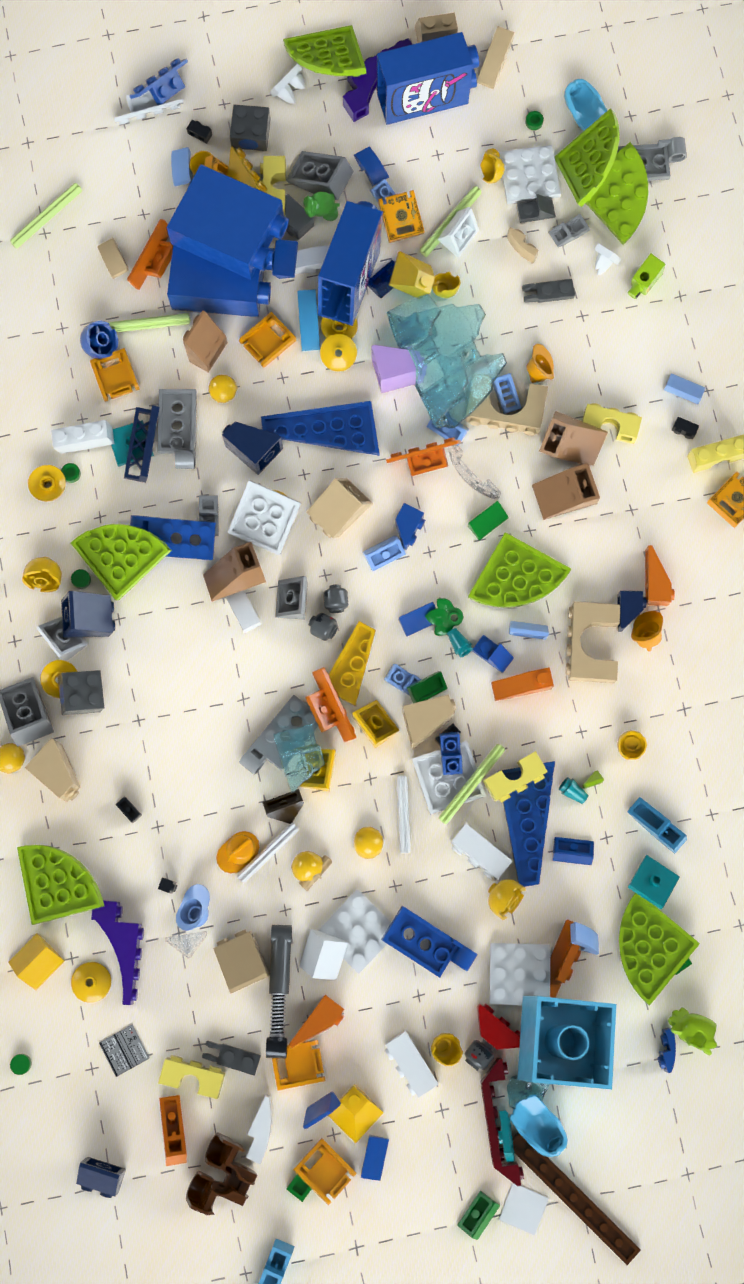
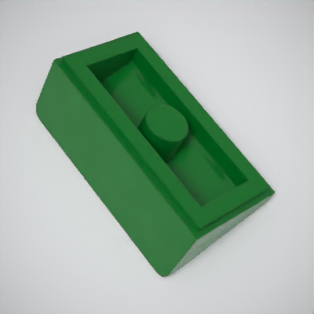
M496 501L468 523V528L480 541L509 517L501 504Z
M480 1191L457 1226L472 1239L478 1240L500 1205Z

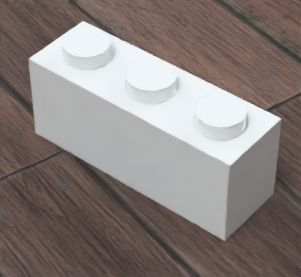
M106 420L51 430L53 448L60 454L114 444L113 428Z
M467 824L463 826L451 842L453 845L452 849L459 855L465 854L468 857L467 861L475 868L477 866L481 867L484 870L483 874L490 880H493V878L498 880L512 862L509 857Z
M406 1030L385 1043L387 1047L384 1050L390 1060L394 1059L398 1064L395 1069L401 1078L406 1077L409 1082L406 1086L412 1096L416 1094L420 1098L439 1085Z

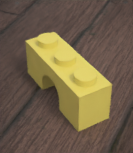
M263 156V163H260V174H263V180H260V182L267 187L268 190L266 192L282 200L283 213L285 215V189H275L273 187L276 182L286 181L285 156Z
M592 403L587 404L582 422L600 429L603 424H613L617 429L616 440L634 444L638 437L642 417L632 412L623 413L616 408L607 409L599 404Z
M744 434L691 449L687 457L692 472L696 473L710 469L713 465L727 460L728 463L744 459Z
M536 751L517 762L521 769L519 779L509 780L501 770L483 781L494 802L500 800L502 803L511 798L510 793L514 791L520 793L528 788V783L534 781L536 784L545 779L544 774L548 771Z
M171 1055V1058L167 1057L164 1060L159 1084L178 1089L185 1075H193L199 1081L197 1094L214 1099L219 1098L225 1073L221 1072L222 1068L211 1065L210 1068L202 1067L201 1062L193 1060L190 1063L183 1062L182 1057Z

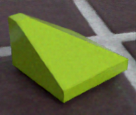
M598 770L594 771L582 787L586 789L601 784L604 778Z

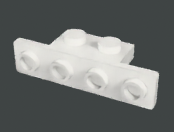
M149 90L134 99L126 95L131 113L115 117L114 121L122 125L129 123V119L136 117V120L144 119L148 113L153 112L154 115L164 113L163 109L166 108L176 110L181 108L180 104H184V101L179 99L157 105Z

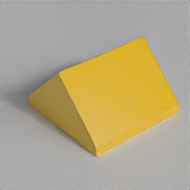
M377 700L352 713L353 719L375 748L399 731Z
M306 748L300 787L330 792L336 756L335 750Z
M36 933L8 963L19 979L34 990H37L65 960Z

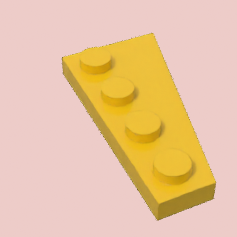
M360 621L357 623L329 673L330 681L338 693V698L353 706H356L376 632L375 629Z

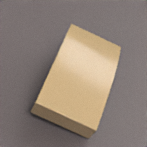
M510 227L507 235L509 243L523 258L534 263L539 250L534 245L525 243L526 235L521 230Z
M114 238L97 246L113 279L129 271Z

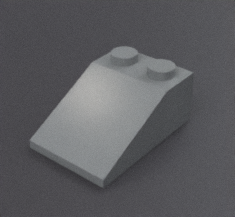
M302 151L286 181L313 194L317 192L334 194L335 200H339L354 171L345 157Z
M33 677L0 690V704L9 733L17 747L54 733L50 718Z

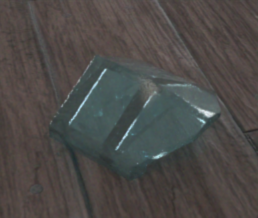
M518 1075L510 1078L507 1085L510 1108L515 1109L517 1102L523 1098L526 1099L530 1095H537L543 1101L549 1084L517 1080Z

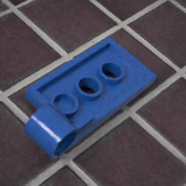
M131 515V526L151 532L172 550L166 557L213 560L216 522ZM173 533H179L182 536V541L179 544L172 542L171 536ZM192 535L200 536L201 542L199 545H193L190 542Z
M401 906L381 938L382 941L439 978L450 961L468 972L478 955L404 906ZM407 928H412L414 932L413 937L410 939L404 938V931ZM423 939L430 941V946L426 950H422L420 947V942Z

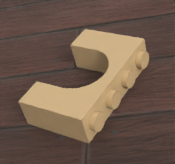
M474 374L466 422L476 426L480 424L488 425L492 429L505 428L509 432L521 431L531 436L539 435L548 386L530 383L524 408L516 414L504 415L497 412L490 403L493 376Z
M574 602L572 607L568 609V618L571 619V626L567 628V637H570V645L567 644L566 656H569V663H566L565 674L569 675L568 680L615 683L618 675V661L590 658L582 650L580 637L585 629L592 626L617 627L620 623V605Z

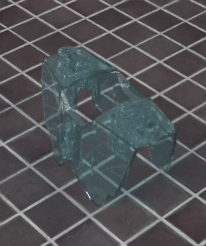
M426 294L400 304L386 313L398 348L407 349L415 364V387L433 424L437 428H455L493 391V382L504 369L507 361L504 353L485 354L482 356L476 348L474 341H476L475 338L479 335L480 326L486 316L480 304L457 307L451 303L438 307L432 297Z

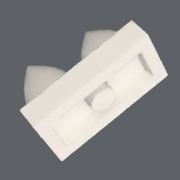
M297 63L269 92L274 98L278 96L288 103L295 104L294 93L288 84L290 83L298 89L305 88V81L300 73L302 70L300 65Z
M599 243L594 249L598 252L595 261V269H598L597 275H601L613 263L618 265L621 261L619 256Z

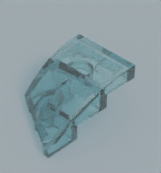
M312 724L273 734L291 792H295L305 780H308L315 771H318L325 765L321 747L316 743Z

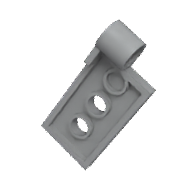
M683 137L659 140L658 144L633 145L641 159L646 163L645 169L648 181L669 180L671 176L669 163L681 162L687 158L686 143ZM618 146L617 153L625 146Z
M159 389L158 407L160 408L158 414L157 452L158 454H175L176 469H195L196 389ZM176 404L183 406L179 412H174L172 408ZM175 422L182 423V427L178 430L173 429L172 425Z
M293 695L242 756L239 763L254 775L261 769L266 759L282 771L318 727L310 707ZM294 717H299L302 720V724L294 726L291 720ZM281 732H288L290 739L282 741L279 738V734Z

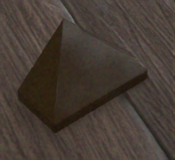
M299 789L262 802L268 818L288 824L294 821L304 804Z

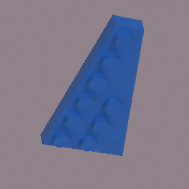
M371 401L261 416L262 430L278 434L282 440L380 456Z
M555 761L543 763L548 771L544 774L545 779L536 784L534 781L528 783L527 789L520 793H517V791L510 793L511 798L503 802L518 883L524 887L540 883ZM520 767L502 770L505 777L509 780H517L521 776Z

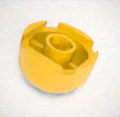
M38 557L32 559L25 566L22 581L30 589L34 590L36 587L42 588L40 592H53L59 589L62 571L59 565L49 557Z
M511 879L502 880L498 884L493 883L488 890V893H490L488 897L490 909L500 919H507L508 917L505 915L508 912L512 914L524 897L521 892L526 891V888Z

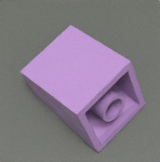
M380 345L371 346L372 363L381 393L424 382V376L427 375V362L425 357H421L420 351Z

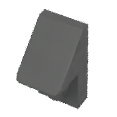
M536 194L535 201L517 203L520 223L556 217L552 199Z

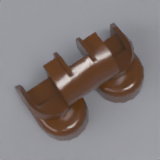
M219 1132L214 1135L207 1148L205 1162L209 1166L223 1170L227 1175L224 1181L220 1182L214 1180L212 1176L206 1173L196 1172L186 1193V1201L191 1209L205 1215H215L213 1205L216 1196L223 1197L241 1206L244 1205L249 1197L246 1193L250 1185L255 1184L258 1175L249 1167L234 1161L239 1151L245 1152L241 1144L234 1142L230 1137Z

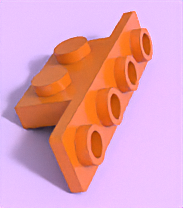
M164 219L159 220L127 278L135 289L140 290L147 275L161 278L172 259L173 245L170 242H166L169 235L166 228L168 224Z
M455 437L445 439L444 444L437 445V442L427 444L426 449L419 450V447L409 449L408 454L394 453L386 461L391 463L407 458L411 476L448 467L444 448L461 444V440H455Z
M324 667L313 671L312 674L320 690L305 698L320 731L324 732L337 726L344 742L355 739L354 727L349 722L346 710L342 707L328 672H326Z
M570 920L565 921L550 957V997L556 998L561 984L565 983L566 980H570L573 973L571 966L573 962L578 961L581 954L580 946L571 943L570 924L574 922Z

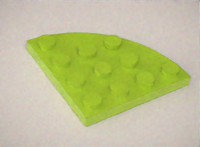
M352 25L283 39L289 56L299 65L315 73L354 77L366 74V67Z
M611 108L554 157L577 204L581 207L601 187L616 158L620 132L617 117Z
M631 142L616 154L613 166L605 181L586 203L622 245L631 238L638 228L648 202L646 169L639 153Z
M109 524L88 530L71 542L75 550L115 600H120L172 551L166 543L151 532L124 524Z
M505 532L468 598L493 607L509 608L524 606L536 602L553 592L566 579L571 568Z
M46 845L17 847L32 925L104 907L102 895L94 878L87 868L74 856L61 849Z
M635 893L630 899L622 917L619 931V952L629 982L637 994L650 1006L700 943L656 906Z

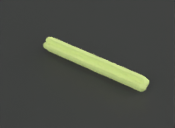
M77 183L70 186L11 238V244L15 248L20 247L82 192L81 187Z
M474 186L420 248V253L424 257H428L440 243L438 240L439 236L455 214L462 209L471 207L481 195V190L477 186Z
M189 313L108 323L116 332L190 324Z
M496 744L439 816V820L442 823L447 824L501 757L505 751L502 745Z

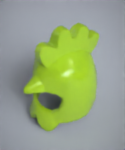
M683 1007L679 1011L674 1010L672 1012V1016L668 1019V1023L672 1026L671 1032L678 1035L688 1046L691 1045L710 1056L712 1054L710 1049L717 1047V1042L714 1040L717 1024L705 1016L694 1013L689 1014Z

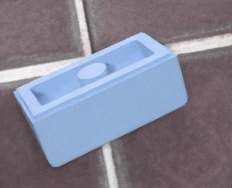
M671 373L664 390L699 404L705 387Z
M441 410L434 412L426 426L445 439L455 437V440L461 441L469 431V428Z
M396 535L362 552L372 571L406 555Z
M511 621L509 634L546 640L549 636V629L547 625Z

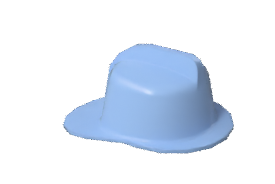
M192 885L184 895L176 914V923L182 930L189 931L201 927L208 919L210 894L204 885Z

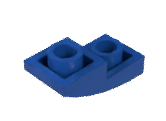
M370 146L354 154L361 171H365L372 187L381 180L389 178L384 166Z
M459 732L439 733L443 775L463 774Z
M669 1027L662 1029L663 1034L660 1035L663 1047L667 1049L659 1051L660 1057H658L660 1068L664 1069L667 1073L672 1072L676 1056L675 1035Z

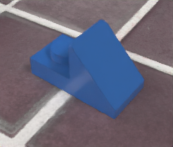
M485 635L481 637L472 652L502 674L514 659L502 644L497 645Z

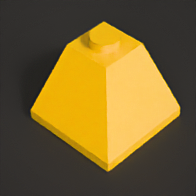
M399 251L389 286L421 300L431 293L435 276L431 265Z
M354 1084L339 1100L341 1102L340 1106L328 1116L357 1143L384 1112Z

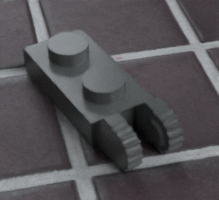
M572 279L531 283L522 286L523 292L536 291L537 293L524 296L525 303H543L573 299L575 297Z
M206 1041V1046L212 1049H219L220 1053L218 1057L209 1053H203V1059L255 1076L261 1055L224 1043L221 1045L212 1041Z

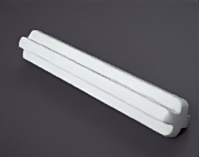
M397 776L400 852L410 853L407 776Z
M291 823L237 874V878L242 883H245L299 831V828L294 823Z

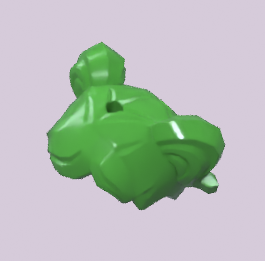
M317 192L311 197L307 195L303 201L305 213L310 218L323 216L327 221H334L338 217L337 207H340V203H335L334 194Z

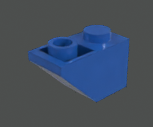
M406 503L403 504L395 519V525L405 550L408 549L409 545H414L417 538L415 534L418 529H422L426 521L423 519L424 512Z

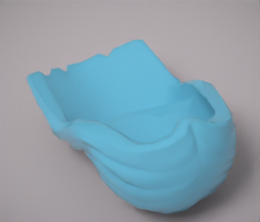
M576 79L567 85L564 92L566 105L578 126L585 131L608 110L598 91L586 80Z
M530 1095L526 1099L523 1098L517 1102L509 1119L520 1135L541 1155L546 1157L560 1155L568 1142L566 1132L560 1120L546 1107L537 1095Z

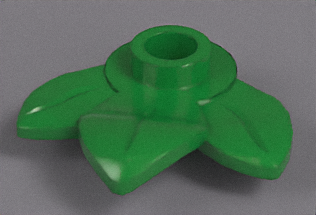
M439 598L437 599L438 608L429 611L425 617L431 624L436 625L434 634L443 636L447 635L454 626L460 625L464 616L462 611L454 607L450 600ZM453 614L458 616L456 620L451 619Z

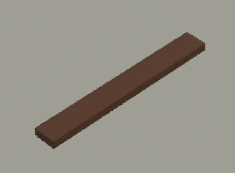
M517 1132L512 1138L514 1153L628 1265L641 1249L548 1157L538 1153Z

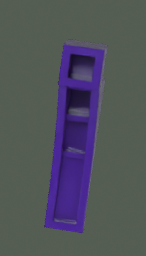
M409 38L400 40L394 46L383 49L381 52L412 45V42ZM377 55L369 57L364 61L366 74L357 77L347 76V81L353 90L346 92L342 96L343 107L353 122L369 114V103L377 87Z
M103 900L104 907L93 909L91 920H95L100 925L117 956L122 975V1005H133L134 1001H137L138 989H135L136 981H139L140 968H137L138 960L142 958V948H139L140 940L144 938V928H141L142 924L118 922V919L122 917L123 906H120V902Z

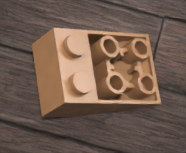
M202 311L200 315L195 317L190 331L187 330L183 336V343L189 362L208 373L228 343L226 335L205 311Z
M555 411L539 452L554 458L583 464L588 463L594 466L608 432Z
M588 463L569 468L532 484L543 520L596 505L600 499Z
M252 542L233 548L203 574L212 602L266 582Z

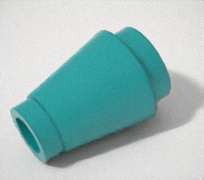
M457 628L447 633L455 654L459 655V657H464L473 650L471 647L472 643Z
M567 777L559 786L562 795L581 804L589 796L573 778Z

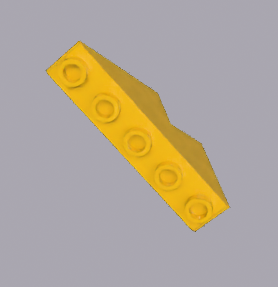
M231 147L227 176L267 193V187L259 181L260 176L252 170L253 165L245 159L246 154L240 148L236 150L234 147Z

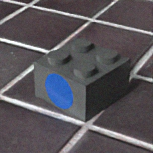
M233 104L230 130L231 147L235 149L267 151L271 120L269 107Z
M101 670L60 674L58 684L62 715L100 713L105 708Z

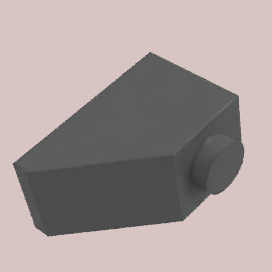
M287 194L285 199V217L289 218V224L286 231L292 237L295 236L300 240L314 227V217L310 218L307 216L304 208Z

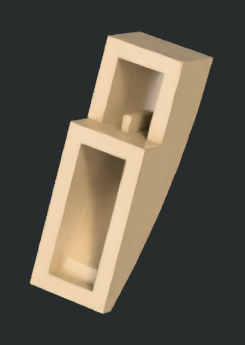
M497 27L477 80L478 84L494 89L512 45L515 32Z

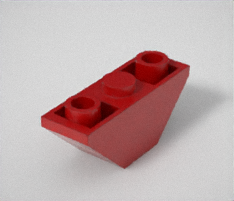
M479 1003L477 1005L480 1036L497 1050L519 1048L520 1031L516 1030L513 1032L509 1028L510 1023L502 1016L498 1019L493 1015L494 1010L486 1003L482 1006Z

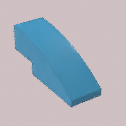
M316 289L299 290L297 295L302 351L320 350Z
M641 797L627 811L644 829L674 854L687 841L686 834Z
M275 1239L258 1284H281L295 1246Z

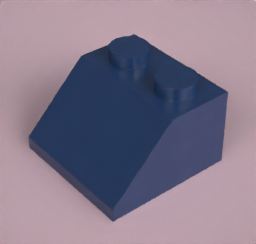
M87 1157L80 1162L76 1184L80 1185L82 1190L88 1192L96 1190L100 1192L101 1196L112 1198V1196L115 1197L119 1193L126 1169Z

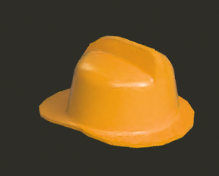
M535 344L533 346L532 358L526 365L530 381L535 383L537 381L543 382L546 379L552 380L554 378V364L551 354L543 345Z
M657 611L644 612L634 621L631 638L640 647L646 648L647 651H651L652 647L658 645L662 640L663 616Z
M247 831L234 834L217 852L216 859L219 868L227 873H237L242 870L258 854L260 848L258 839L251 832Z

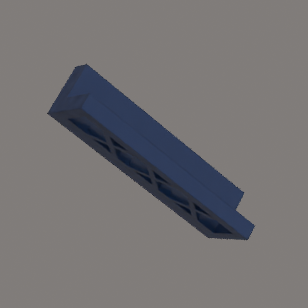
M152 405L151 410L136 407L124 479L144 483L147 481L160 408L158 406ZM139 413L150 415L149 421L142 424L138 419ZM142 429L146 434V438L139 442L135 433ZM137 447L143 452V456L138 459L132 454V451ZM136 464L140 469V476L128 474L129 468Z

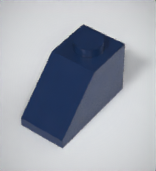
M620 591L617 594V605H620L618 632H622L646 608L647 600L646 597H643V591Z

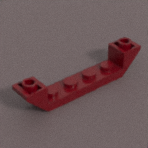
M500 1057L494 1061L480 1081L492 1165L497 1171L516 1186H521V1180L524 1179L522 1166L519 1167L517 1161L501 1163V1161L505 1160L503 1148H499L498 1131L501 1130L500 1127H496L495 1119L498 1118L497 1106H493L492 1098L495 1097L494 1085H490V1082L506 1080L505 1075L508 1074L507 1062H503V1059Z

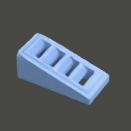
M511 373L493 378L492 385L503 413L507 414L522 409ZM507 382V385L500 387L499 383ZM509 388V392L502 394L501 390ZM512 395L513 398L504 401L503 397ZM515 402L514 406L506 407V404Z

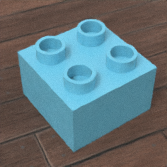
M523 996L517 1080L612 1090L617 1004L542 996Z

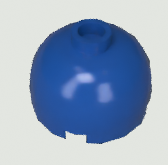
M102 320L91 322L81 332V347L92 358L102 359L110 357L118 348L119 339L117 332L109 326L108 322Z

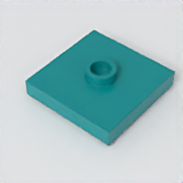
M133 423L113 429L114 444L111 446L118 467L126 465ZM142 429L135 433L139 442L146 438V434ZM139 447L132 451L136 459L143 456V452Z
M646 855L630 881L628 888L659 909H662L680 876Z
M506 1110L499 1111L501 1131H498L499 1142L503 1144L507 1163L514 1162L515 1156L509 1114Z

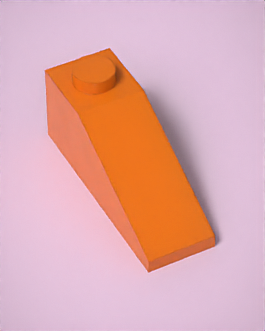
M648 545L645 549L646 605L668 606L674 600L675 591L672 589V583L653 546Z
M550 667L491 682L495 701L548 691L554 687Z
M325 995L289 1043L288 1047L291 1049L330 1029L334 1024L338 1026L344 1018L342 1012L345 1009Z
M180 1095L159 1098L166 1166L187 1163Z

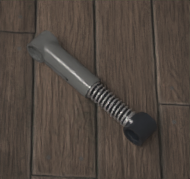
M272 925L269 994L273 996L271 998L273 1001H271L272 1008L270 1009L272 1011L270 1013L272 1015L270 1017L272 1018L270 1020L272 1022L270 1024L271 1031L270 1036L266 1039V1058H287V1038H285L283 1031H285L284 1020H286L284 1018L286 1016L284 1015L286 1013L284 1011L286 1009L284 1007L286 1005L285 998L289 994L292 925Z

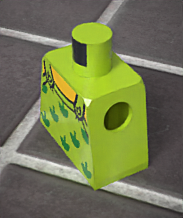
M650 253L633 276L631 281L632 287L627 292L628 295L633 299H637L641 293L646 295L663 275L666 264Z

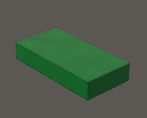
M437 671L407 687L413 703L428 700L448 689L441 671Z

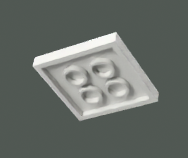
M552 145L499 152L500 159H502L505 165L502 180L507 205L535 201L536 194L550 199L560 198L561 192Z
M249 480L228 533L247 542H252V544L279 556L302 503Z
M468 741L460 743L463 774L443 775L440 750L412 758L430 815L444 811L477 770ZM482 782L477 785L463 804L486 797Z
M357 889L318 931L348 942L343 959L360 974L387 945L381 938L390 926L391 921Z
M490 943V1004L522 1005L523 996L550 997V944Z

